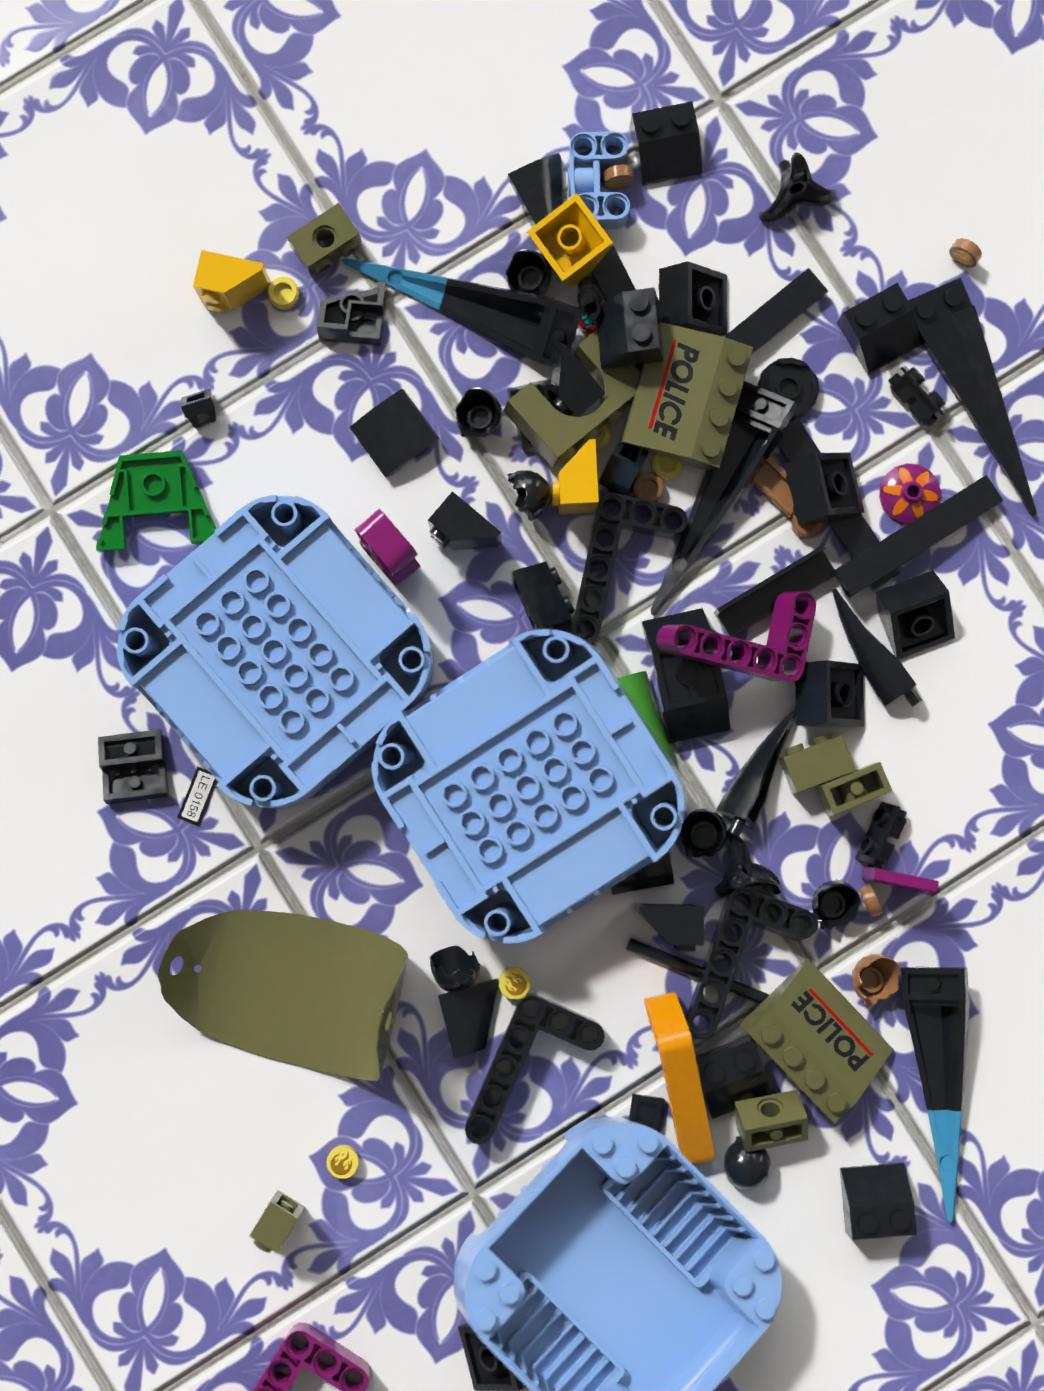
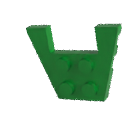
M182 450L119 456L110 490L111 496L107 512L104 513L103 527L100 539H98L96 545L97 552L127 550L125 518L188 512L190 542L192 544H202L215 533L216 526Z

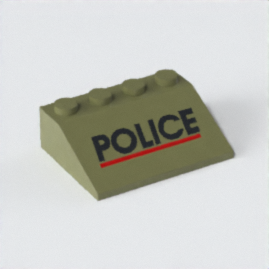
M661 322L664 361L643 364L621 442L704 471L720 468L753 347L723 336Z
M808 958L739 1024L834 1124L858 1102L894 1050Z

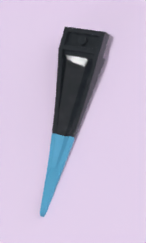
M349 258L341 260L343 264L379 281H386L387 285L469 325L536 362L553 367L554 345L558 342L565 344L570 350L572 349L582 316L581 308L554 300L555 298Z
M902 967V1001L925 1097L947 1220L951 1223L955 1215L970 1009L967 967Z

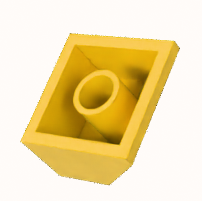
M577 193L527 231L568 288H571L593 271L614 244Z
M201 250L193 288L202 304L205 305V308L215 312H223L224 309L233 311L267 290L271 280L264 263Z
M589 439L560 470L558 481L552 482V506H558L559 515L596 513L599 503L596 439Z

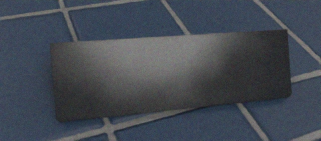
M823 544L716 609L714 615L728 636L734 637L771 615L779 594L797 591L809 592L834 577L832 572L835 569L823 552L827 548L826 545Z

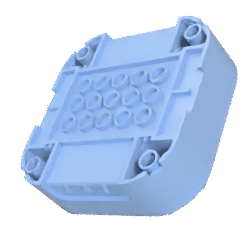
M270 495L256 499L239 509L220 525L212 536L166 575L163 574L132 601L123 614L118 627V649L116 651L120 668L129 684L138 689L148 699L176 734L218 781L217 786L225 794L246 805L280 809L298 805L314 796L377 741L383 728L395 715L401 711L409 710L420 703L431 683L433 652L427 633L418 617L405 606L343 535L323 509L311 501L297 496Z
M540 629L516 636L511 639L512 642L508 646L409 710L399 712L386 724L378 736L372 762V778L379 798L435 882V887L453 915L467 930L476 936L507 944L528 941L543 934L546 929L649 863L659 860L677 839L686 811V795L680 774L607 660L589 642L559 630Z
M616 1116L594 1117L584 1120L562 1135L566 1143L550 1162L546 1161L543 1164L544 1168L527 1186L524 1185L520 1189L521 1193L504 1211L501 1209L495 1221L478 1236L471 1233L465 1240L454 1266V1295L457 1306L466 1322L482 1342L531 1391H714L763 1335L776 1315L782 1293V1277L777 1257L768 1241L662 1134L650 1127Z

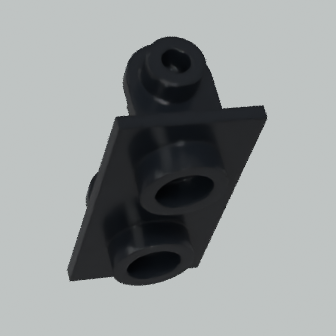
M903 366L900 369L905 374L902 376L898 373L894 374L888 380L891 384L889 388L893 390L903 403L914 396L917 401L909 407V410L917 417L921 424L925 423L930 427L938 420L935 416L937 411L941 415L947 412L943 408L946 402L935 390L930 393L923 386L922 383L925 381V378L915 367L909 370L907 366Z
M881 802L872 816L871 825L859 844V850L855 858L869 863V865L878 869H882L883 865L887 866L895 845L887 841L888 836L899 839L907 823L905 818L907 812L900 809L901 807Z

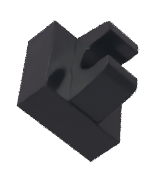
M211 389L181 398V408L184 416L189 419L194 428L200 427L197 417L202 413L209 416L211 423L216 421L215 400Z

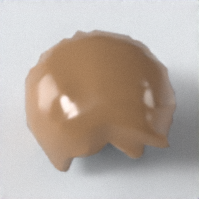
M870 954L857 962L852 970L851 981L857 996L864 1002L865 1006L869 1004L876 1005L878 1000H886L898 991L900 965L892 958L880 954Z

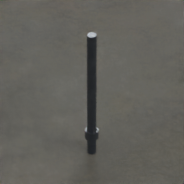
M630 937L626 946L627 950L699 979L702 970L701 966ZM736 980L732 981L729 990L731 993L761 1004L770 995Z

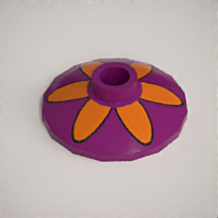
M906 463L896 466L885 475L880 484L879 499L882 509L891 519L901 524H909L940 504L941 489L937 478L930 470L919 464ZM908 487H914L917 490L916 497L908 495Z

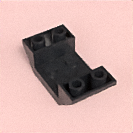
M703 608L642 621L647 650L651 652L664 709L662 716L669 744L731 730L728 699L721 667L667 654L661 651L657 644L658 631L665 625H691L711 631ZM677 634V636H676V643L678 644V642H679V636H678V634ZM704 641L703 649H704V651H705L706 644H705V641Z

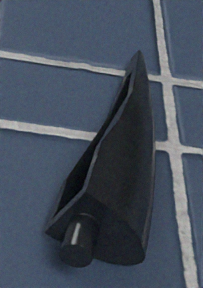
M833 589L832 593L848 642L862 671L876 695L882 700L883 705L887 706L902 694L912 707L922 701V698L914 689V686L917 684L899 659L860 622L837 589Z
M795 710L786 716L756 748L717 806L716 812L732 820L727 833L736 838H739L744 826L753 829L766 804L770 782L779 755L796 718Z

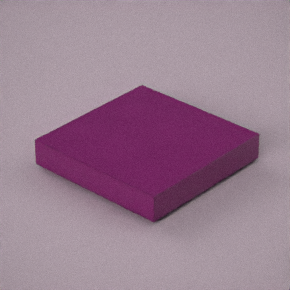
M863 867L861 876L863 880L927 893L937 892L939 884L937 880L870 867Z

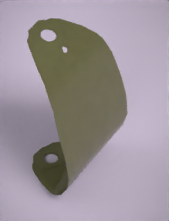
M233 910L205 918L180 930L172 938L164 953L158 970V979L161 984V994L164 1000L182 1019L208 1037L272 1060L349 1078L378 1081L381 1077L396 1019L408 954L400 944L391 939L359 927L285 912ZM178 956L182 957L183 964L180 972L176 975H171L170 965L173 959ZM198 964L202 967L200 972L194 970V967Z

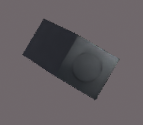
M558 342L554 345L551 391L557 398L553 402L563 414L567 415L570 412L575 417H580L606 392L565 344Z
M621 437L598 483L604 485L611 492L627 495L650 452L622 443Z

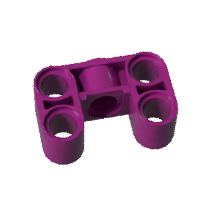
M380 509L376 510L354 529L358 535L361 547L396 587L421 567L415 559L418 555L416 550Z

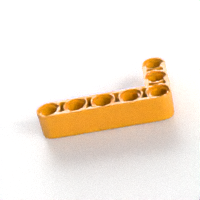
M676 992L645 998L644 1002L648 1020L660 1055L679 1151L693 1165L714 1161L715 1153L693 1042Z

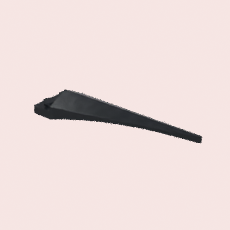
M961 277L908 300L914 311L923 347L972 418L1029 514L1035 516L1036 508L976 308L970 301Z
M744 381L720 468L705 471L688 518L687 526L682 533L672 561L651 607L650 612L653 616L662 608L784 435L782 433L798 407L795 401Z

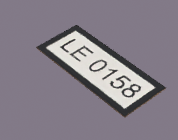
M197 766L177 818L197 826L200 825L217 782L210 771Z

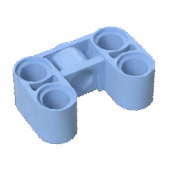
M615 131L577 133L572 137L569 146L568 196L571 198L577 193L585 205L591 209L593 216L604 230L619 229L628 221L630 202L627 196L622 193L600 192V170L624 164L628 150V141L623 134ZM610 146H615L621 150V153L611 155L606 149ZM579 147H586L590 153L581 156L575 150ZM618 206L623 210V213L615 216L609 213L608 208Z

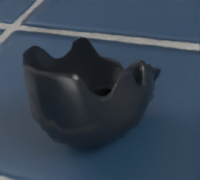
M527 248L518 250L512 255L510 264L506 269L507 283L510 290L540 296L546 292L552 280V266L544 255Z
M471 387L464 393L461 401L456 406V419L461 431L460 436L466 438L480 436L483 438L491 435L499 427L503 409L495 395L480 387Z
M521 470L507 474L509 483L514 484L513 489H516L518 494L515 506L528 508V520L534 521L550 505L552 488L541 475L531 470Z
M697 809L687 815L680 830V838L686 850V856L699 858L705 855L711 857L722 849L727 839V824L717 812L709 809Z
M836 879L823 883L814 892L812 898L813 914L820 923V929H833L836 925L846 926L854 921L861 903L860 894L846 881Z
M460 946L447 947L438 950L430 956L433 977L436 983L445 991L457 992L465 990L474 984L480 974V964L474 952L472 951V955H468Z
M736 1136V1140L727 1149L724 1156L726 1177L734 1187L741 1190H753L760 1187L768 1180L771 1170V1160L767 1150L761 1149L745 1152L740 1136Z

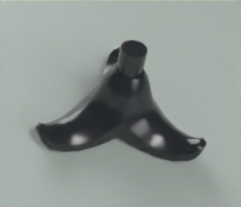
M795 152L791 157V163L788 160L780 162L778 166L782 173L780 191L773 204L764 212H759L758 216L763 221L773 222L785 217L798 204L814 207L826 206L833 201L837 191L827 189L814 181L805 158L800 153Z
M727 833V840L731 845L732 851L731 861L723 876V881L714 888L715 892L720 897H724L733 890L765 885L771 887L775 895L780 894L781 887L777 876L770 869L752 862L749 849L740 836L736 838Z

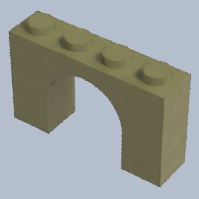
M598 329L578 344L574 352L577 359L606 392L600 398V406L596 411L582 417L565 415L556 410L532 382L511 397L504 408V413L552 467L560 461L565 464L571 460L578 452L576 448L583 442L586 443L589 439H596L601 434L599 431L601 427L605 424H608L610 427L614 425L624 415L622 411L629 405H632L641 372L635 365L601 369Z

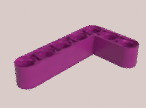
M806 591L783 592L779 594L774 604L766 646L691 625L663 626L658 631L657 644L660 650L667 654L770 681L795 682L799 680L804 671L816 611V601L813 595ZM677 634H678V636H679V642H678V644L676 643V636H677ZM704 641H705V644H706L705 651H704V649H703Z
M302 1322L295 1324L290 1329L251 1391H288L303 1366L341 1391H365L369 1383L371 1369L364 1359L312 1325ZM303 1335L308 1339L309 1345L298 1347L294 1344L293 1337ZM331 1353L335 1356L336 1363L326 1365L321 1361L320 1355ZM285 1363L290 1367L291 1373L281 1375L276 1371L275 1365ZM358 1371L363 1375L364 1379L359 1383L351 1382L347 1377V1373Z

